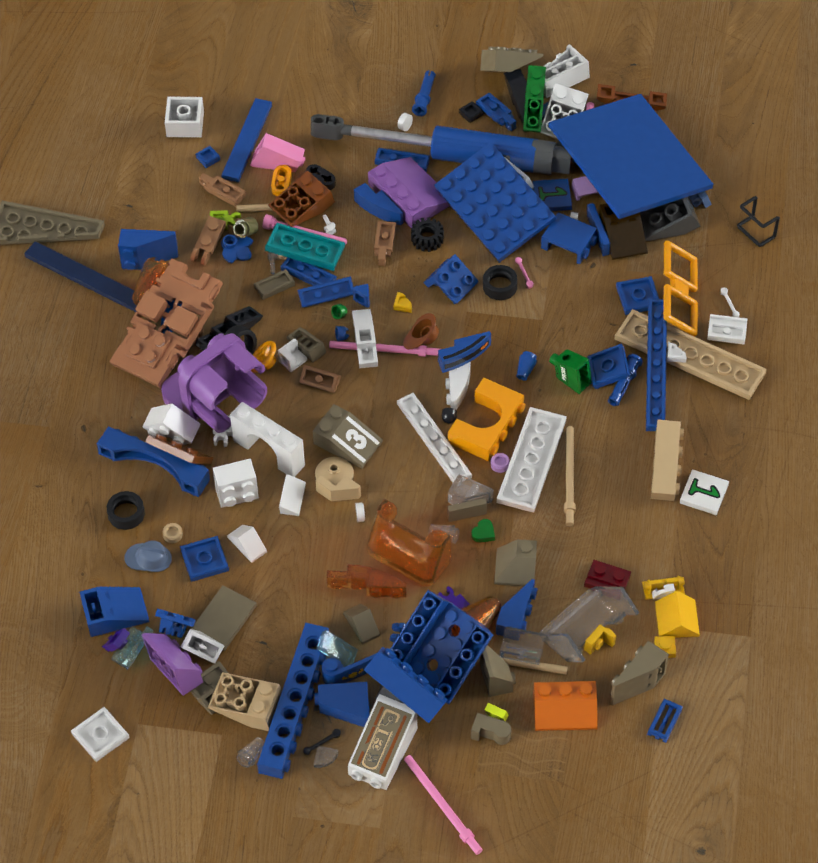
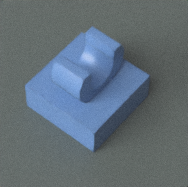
M705 191L689 196L694 207H698L701 203L705 208L712 205Z

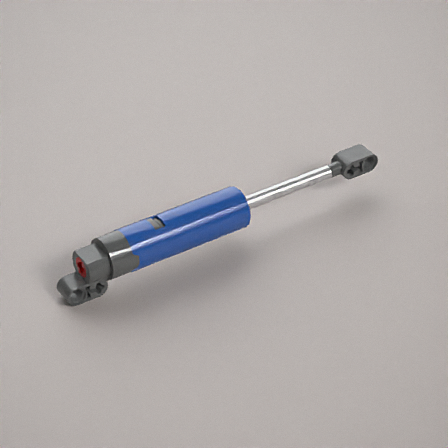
M316 114L311 117V135L313 137L340 140L343 138V135L428 146L431 147L432 159L463 163L491 142L506 159L523 172L552 175V172L570 174L571 164L575 162L559 140L556 143L438 125L434 128L432 136L346 125L344 120L337 116Z

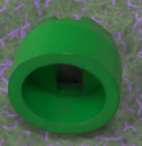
M343 304L333 305L331 308L333 318H344L347 315V308Z

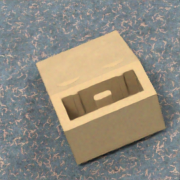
M222 672L208 708L251 728L269 731L282 690L277 683Z

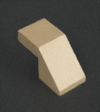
M322 476L316 480V491L330 501L352 500L361 497V486L347 476L336 486Z

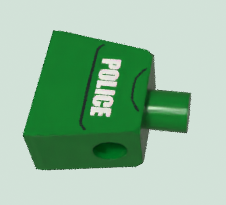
M568 349L560 355L554 353L550 357L549 362L555 366L556 377L576 393L580 394L592 383L588 358Z

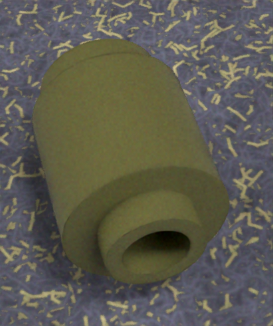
M247 217L238 220L233 227L235 235L241 238L254 235L258 231V223L254 218Z

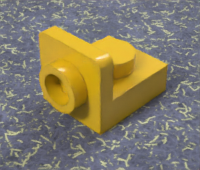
M599 624L585 640L584 651L591 655L595 649L599 650L604 642L613 647L616 635L610 628Z

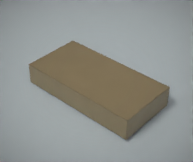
M286 269L254 283V288L262 300L295 286V281Z
M485 498L447 506L449 522L487 514Z

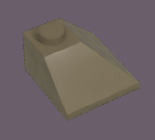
M517 539L497 548L494 584L525 586L531 579H535L537 541Z
M487 645L479 657V664L489 697L513 692V684H516L514 672H510L509 665Z

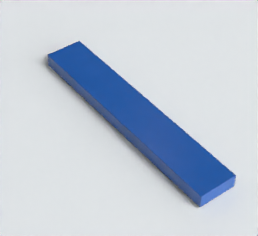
M255 98L222 172L223 179L239 183L271 110V101Z

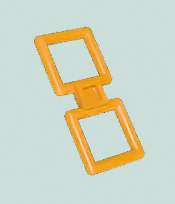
M666 240L664 242V275L670 279V285L665 284L663 288V318L670 324L695 337L698 334V302L689 296V290L691 292L698 290V260L694 255ZM671 251L690 261V282L671 271ZM671 295L690 305V326L671 315Z

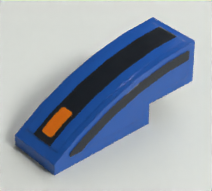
M488 331L455 339L453 347L438 350V363L442 373L459 368L481 355L491 346V332Z

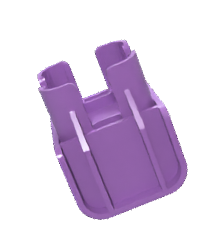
M233 333L227 335L218 334L210 340L207 348L196 357L189 355L184 358L178 366V371L164 381L161 388L163 401L166 405L174 404L196 421L199 418L203 419L217 433H222L231 427V419L217 405L231 395L239 403L244 402L253 409L257 408L267 395V386L251 370L254 368L261 374L265 371V366L246 350L245 343Z

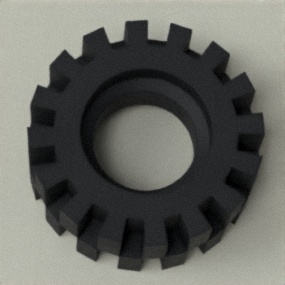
M427 217V220L421 218V222L417 220L416 224L413 223L411 242L413 246H416V249L419 250L421 247V251L425 252V249H428V252H431V248L435 251L437 247H441L444 239L443 225L439 221L436 223V219L433 218L431 221L430 217ZM424 232H430L434 235L431 237H424L421 234Z

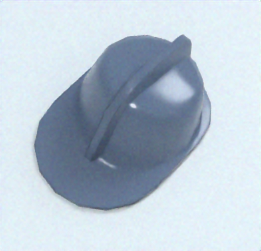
M148 541L131 546L126 551L124 560L131 569L160 572L169 567L172 556L170 551L160 542Z

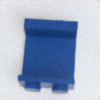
M558 212L556 214L557 219L548 226L541 237V249L548 251L550 246L554 244L576 253L577 264H581L583 259H587L591 246H595L597 243V228Z

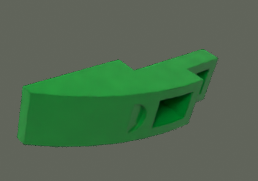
M528 66L523 131L541 133L546 67Z

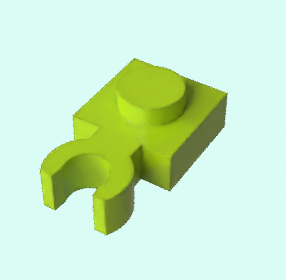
M228 210L210 211V216L226 221L224 230H228V225L234 227L237 222L234 220L241 218L239 212L229 215Z

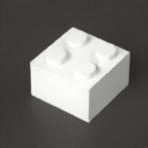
M167 97L165 115L166 137H202L204 117L202 97Z
M251 458L213 467L215 489L221 508L259 499L257 478Z

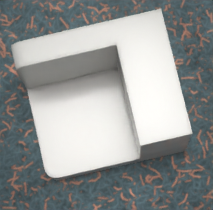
M296 339L291 340L278 350L279 362L290 372L307 361V357L298 350Z

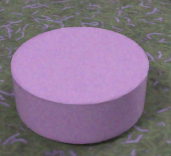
M497 453L492 456V470L498 473L507 471L510 463L509 457L504 453Z

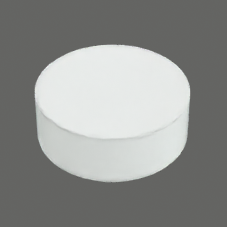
M403 113L398 120V128L400 130L408 131L412 125V115Z
M362 502L355 503L357 522H364V504Z

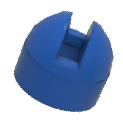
M336 326V340H346L349 337L346 331H349V329L345 326Z

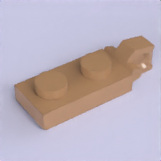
M203 173L199 177V184L207 192L235 207L246 197L245 190L219 176L210 177Z
M378 221L374 244V256H378V266H385L386 257H391L396 222Z

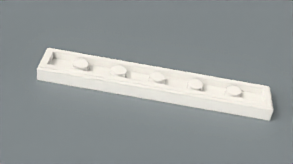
M411 393L397 400V405L453 484L457 486L471 479V472L415 394Z

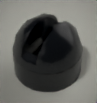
M453 408L442 409V420L447 424L453 423L457 418V410Z

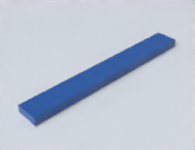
M663 299L648 300L646 431H656L657 420H665L667 321L663 318Z

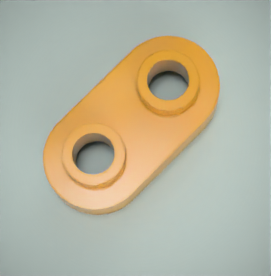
M279 165L274 169L271 182L273 195L279 196L290 186L292 178L290 167Z

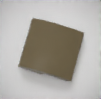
M220 661L201 674L203 683L190 691L211 715L215 711L209 709L208 706L222 672L228 673Z

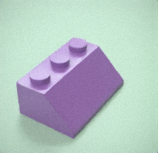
M142 634L150 660L183 696L203 683L201 677L202 669L197 663L193 664L191 662L192 660L186 651L182 652L180 650L181 648L175 639L171 640L166 634Z

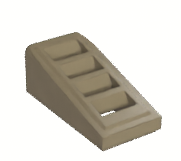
M299 327L286 337L289 342L296 339L298 350L312 362H315L326 353L324 343L302 327Z

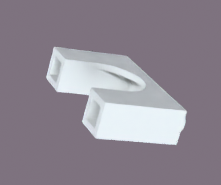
M241 402L230 414L233 441L248 450L259 438H262L274 450L277 456L278 469L287 475L295 477L305 466L303 439L244 402Z

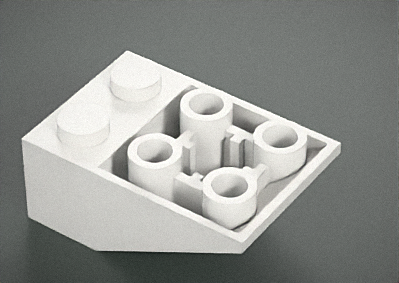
M555 83L542 122L541 133L557 138L548 127L549 122L583 112L589 94Z

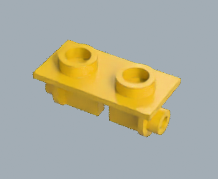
M677 576L674 578L651 581L648 579L643 581L642 586L645 599H653L652 592L656 588L658 590L664 589V585L674 584L675 591L685 594L683 587L685 585L684 577Z

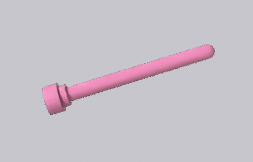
M266 214L262 227L271 230L274 229L276 223L289 225L277 221L272 215ZM296 225L293 226L294 228L341 241L345 245L347 244L346 238Z

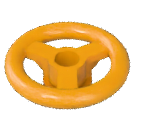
M266 341L253 353V356L267 370L276 363V357L274 356L276 352L275 342ZM254 368L251 370L253 373L257 372Z

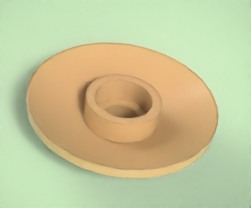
M329 457L317 465L315 477L317 480L322 476L336 486L345 476L352 480L354 470L346 459Z

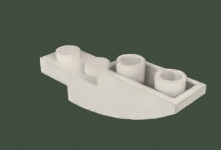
M371 310L352 311L359 368L378 367Z
M471 362L449 371V378H445L446 390L449 389L450 394H446L447 405H450L455 410L458 409L466 395L470 381Z

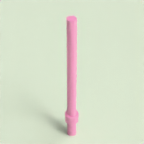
M330 341L329 348L357 350L356 342ZM376 344L377 352L418 354L421 357H426V355L438 356V350H441L440 348H427L424 345L408 350L404 346Z
M406 756L404 761L458 830L462 841L465 844L467 843L476 855L480 854L483 849L474 839L475 835L472 831L464 826L412 756Z

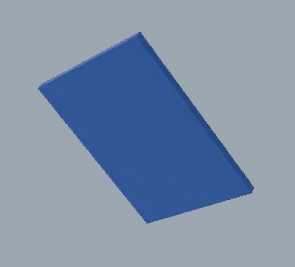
M642 94L549 122L548 127L618 219L713 189L712 181Z

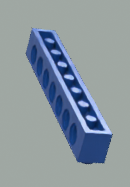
M305 623L257 763L259 774L283 779L284 773H288L291 760L289 758L296 751L297 742L295 740L302 733L303 724L301 722L308 715L309 706L307 704L309 700L312 701L315 692L313 686L314 683H318L321 673L319 671L320 665L326 660L325 650L331 646L332 636H329V628ZM305 681L306 683L299 684L298 682ZM293 699H300L297 702L292 701ZM289 716L294 717L293 719H286ZM282 734L288 735L287 737H280ZM276 752H281V753H282V754L279 755V756L274 755V753H276Z

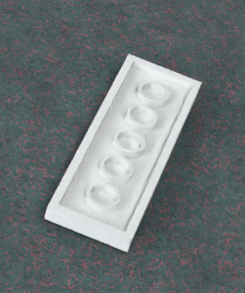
M532 407L529 408L498 493L497 503L534 513L567 416Z

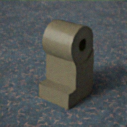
M477 713L471 729V739L479 741L481 736L494 740L499 745H505L511 740V726L505 721Z

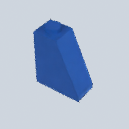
M367 682L318 685V693H314L315 705H319L320 713L365 727L370 716Z

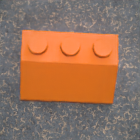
M596 681L534 682L535 731L597 729Z

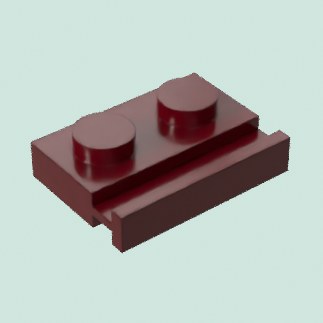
M593 560L584 582V587L622 599L631 577V571Z

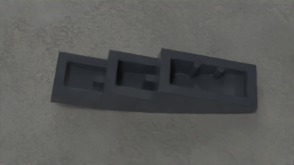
M517 69L512 72H504V77L512 103L515 105L518 117L523 125L527 82L521 69Z
M250 306L227 315L223 323L211 328L210 334L198 338L196 346L204 351L214 336L225 334L227 330L236 325L250 329L262 319L263 315Z

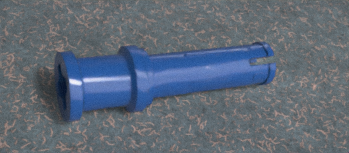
M430 70L425 72L420 92L415 96V104L412 106V112L417 116L426 115L427 105L431 100L429 94L436 74L431 71L430 76H428Z
M629 354L626 358L630 377L616 383L608 399L609 404L612 406H619L630 381L636 377L638 367L643 364L642 358L636 354Z

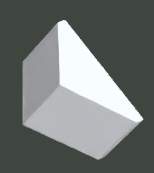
M241 525L227 535V538L251 563L267 553V549L252 526Z
M190 629L181 648L215 664L224 645L200 631Z

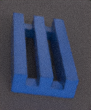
M663 699L647 735H653L656 739H663V742L667 743L683 706ZM666 705L670 706L658 731L654 730ZM673 709H677L669 724L666 733L663 734L662 732L669 720V717Z

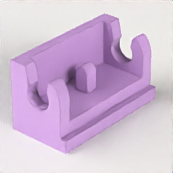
M586 176L575 178L572 181L571 189L576 201L580 200L582 196L599 193Z

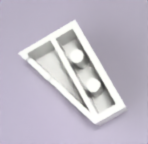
M570 44L562 54L556 55V59L553 62H548L544 66L546 67L544 97L548 98L551 96L555 83L571 87L590 78L589 61Z

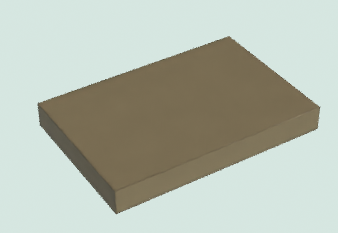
M222 585L191 629L200 631L223 644L224 648L222 651H225L257 607V603Z

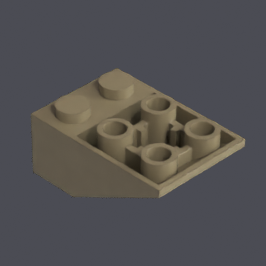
M488 47V50H482L480 71L512 72L543 57V54L537 53V50Z
M650 641L644 646L641 645L637 649L634 659L632 661L628 660L623 667L624 671L620 675L617 674L612 680L610 704L615 705L653 689L666 674L669 654Z

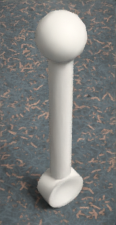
M725 287L721 288L720 293L725 296L733 312V317H739V312L735 310L727 294L728 289Z

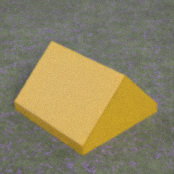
M675 591L655 601L659 636H675V638L700 636L695 599Z

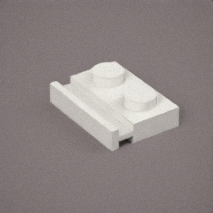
M710 314L707 340L745 344L747 318Z

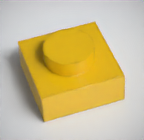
M654 636V645L669 654L668 658H676L675 636Z

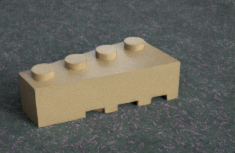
M657 420L651 499L674 501L675 495H679L680 483H676L677 476L681 475V465H678V458H682L683 447L679 446V440H683L684 429L680 428V421Z

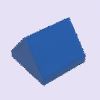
M368 284L354 286L353 300L367 308L370 306Z

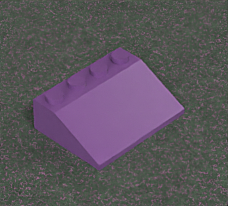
M411 157L382 163L368 172L369 186L376 193L382 190L401 209L403 220L410 228H412L413 223L416 224L417 220L421 222V218H424V220H427V217L432 218L450 206L435 188L434 184L437 182Z

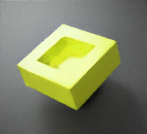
M490 703L485 708L486 714L490 717L506 722L509 716L506 710Z

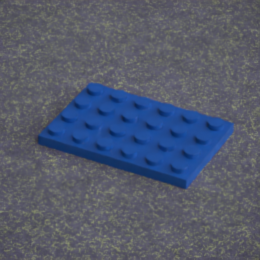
M491 142L434 184L437 191L499 263L557 219L554 213Z

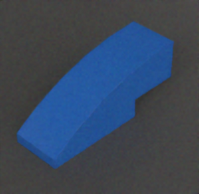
M366 183L354 189V201L364 210L387 222H396L397 225L403 224V212L382 190L375 193Z

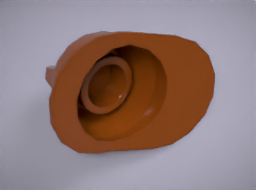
M426 313L417 319L403 340L404 348L410 350L420 345L428 346L437 339L439 328L436 325L435 315Z

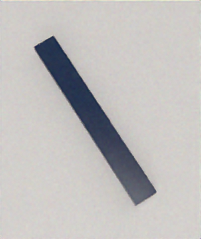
M36 241L24 253L26 258L136 312L135 309L143 297V294Z

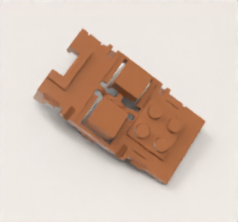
M174 259L170 260V265L166 268L163 276L161 275L160 278H156L155 281L158 285L153 284L150 290L144 293L135 309L136 313L130 321L133 325L132 328L127 326L128 335H126L110 360L113 366L159 388L162 387L164 381L174 369L179 357L184 358L192 344H196L197 339L203 336V326L214 309L212 302L223 285L219 279L203 272L199 280L189 277L186 274L188 270L187 265ZM174 300L173 309L169 313L165 312V309L170 307L167 301L172 302ZM163 317L165 319L164 324L158 330H155L157 325L152 322L157 323ZM168 326V328H169L170 330H172V331H174V332H176V333H178V334H180V335L186 337L187 339H185V338H183V337H181V336H178V335H176V334H174V333H172V332H170V331H168V330H166L165 334H164V333H161V332H162L163 329H165V328Z

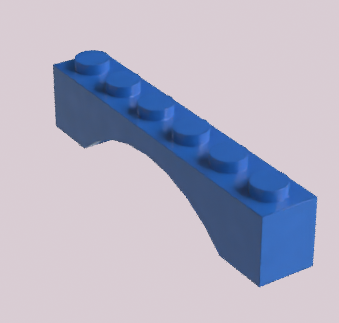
M108 426L97 442L99 455L113 461L136 459L157 464L173 475L183 491L196 497L201 495L210 481L209 469L205 466L185 461L141 441L136 436L127 435L120 429H113Z

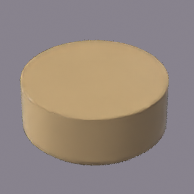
M170 523L163 528V538L166 542L177 543L182 539L183 532L180 525Z

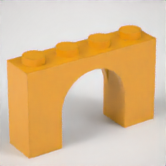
M483 377L475 390L474 402L494 410L500 416V420L491 427L478 428L456 419L448 431V442L459 449L489 461L491 456L498 452L500 442L505 441L509 428L514 427L518 414H522L526 404L524 403L523 394Z

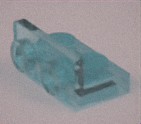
M146 626L142 632L131 627L128 631L130 634L126 638L128 640L127 644L121 650L117 649L111 659L128 670L145 645L142 634L152 633L154 630Z

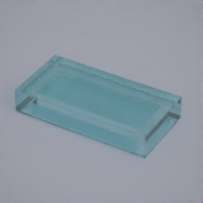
M327 630L322 632L317 646V650L331 658L338 659L345 667L354 663L358 649Z

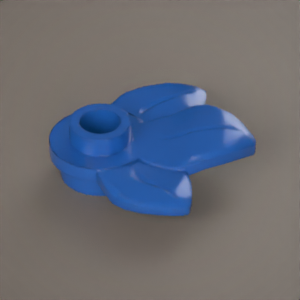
M232 234L224 236L221 241L223 258L228 263H233L236 259L241 261L251 259L252 255L248 247L254 241L248 236L244 238L236 237Z

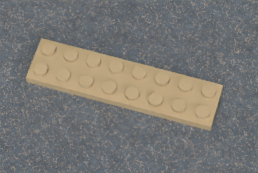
M632 309L615 334V340L647 354L648 316ZM667 325L666 363L750 400L765 376L766 368ZM668 342L676 344L677 347L686 353V363L667 361Z

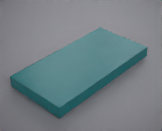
M276 223L265 246V251L334 271L345 248V243Z

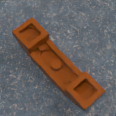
M598 84L597 100L604 104L638 95L615 91V86ZM650 91L649 96L642 95L654 111L666 109L667 93Z

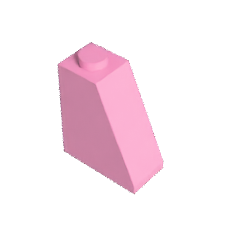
M266 133L253 153L250 166L274 170L279 165H286L290 167L291 172H296L298 167H302L305 157L303 155L305 149Z

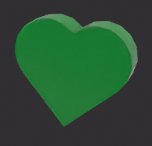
M488 519L480 520L478 526L472 529V539L475 542L495 541L492 522Z

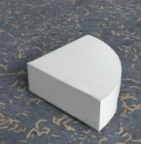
M668 342L667 361L686 363V353L677 347L676 344Z
M674 584L664 585L662 590L656 588L652 592L653 600L661 599L675 592Z

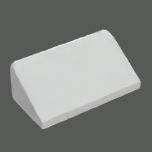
M286 474L279 504L280 514L299 516L306 482Z

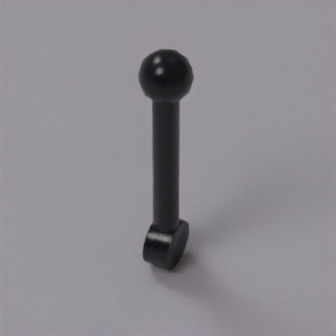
M334 729L331 735L311 747H305L303 753L309 755L312 750L332 738H339L341 735L340 730Z

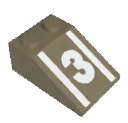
M335 404L332 405L313 430V442L315 445L346 459L361 469L383 442V439L353 414Z

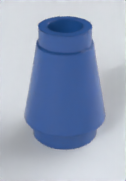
M524 351L519 356L516 375L518 379L525 381L537 364V356L534 353Z

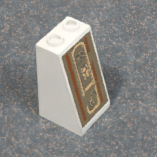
M379 694L349 761L348 775L354 780L365 781L376 789L382 788L387 790L418 729L417 713L406 704Z

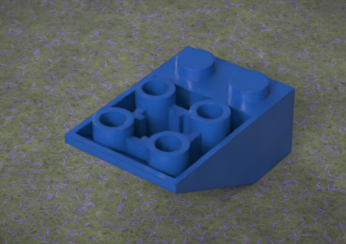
M95 587L79 592L91 637L150 622L140 587Z

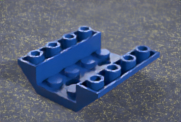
M427 590L390 650L396 654V658L401 662L408 663L412 667V671L418 676H424L429 681L428 684L434 689H440L445 694V698L448 699L446 703L450 704L492 639L493 634L482 623L434 592ZM458 625L460 633L454 637L451 629L453 626ZM433 659L438 662V667L435 671H432L429 667V663Z

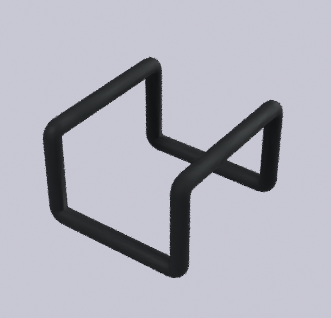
M754 196L740 205V208L749 217L738 223L737 227L758 247H762L777 236L780 217L776 216L762 224L755 217L758 197ZM753 201L752 213H750L744 206ZM751 219L761 228H765L775 222L773 235L761 243L752 237L741 225Z

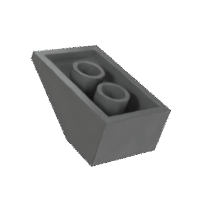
M689 197L640 212L646 241L684 235L700 227Z

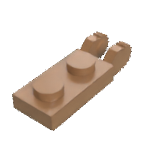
M212 216L208 217L192 251L191 261L195 262L200 252H204L201 264H207L226 227V221Z

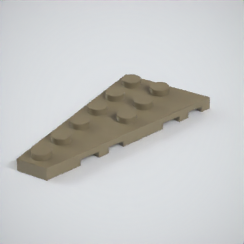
M3 200L0 204V245L34 243L35 241L54 242L99 239L105 226L103 220Z

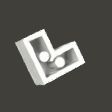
M174 404L151 408L143 424V428L148 431L149 435L156 436V433L164 436L167 435L183 445L192 443L200 427L199 422Z

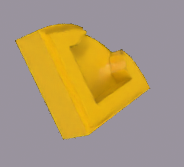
M397 292L393 310L412 313V303L406 295Z

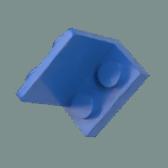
M454 254L446 259L423 283L427 287L433 284L435 286L438 285L454 304H457L479 281Z

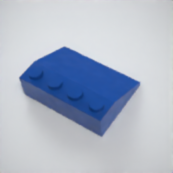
M382 647L365 667L364 671L426 722L430 723L448 700L445 698V694L440 689H434L428 684L429 681L424 676H418L413 672L412 667L408 663L397 659L396 654L392 650Z

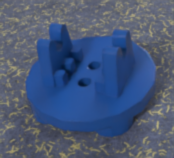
M158 608L155 614L156 617L161 618L159 632H165L167 635L171 634V636H176L177 634L178 638L183 637L187 626L194 627L196 619Z

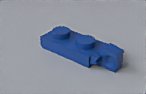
M490 92L476 100V105L500 126L504 125L510 131L516 129L517 121L514 119L512 111Z

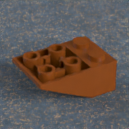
M306 171L268 206L289 226L293 227L322 214L335 203L331 191L309 171Z

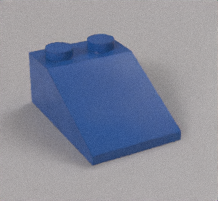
M121 229L118 249L122 269L140 270L179 256L176 231Z

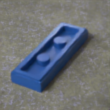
M378 148L374 162L375 165H380L385 162L411 157L427 172L430 155Z
M587 204L586 216L590 225L597 228L598 246L602 255L607 256L610 254L609 238L595 204Z
M287 258L280 266L281 271L286 269L290 275L312 286L337 280V276L321 268L291 258Z
M350 276L299 289L297 292L301 306L305 308L353 296L354 286Z

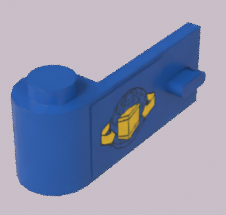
M376 654L346 667H343L342 663L336 658L326 659L322 664L324 684L347 683L367 674L364 669Z

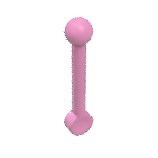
M517 257L515 262L519 265L524 275L526 287L530 289L533 287V282L529 280L521 263L522 258Z

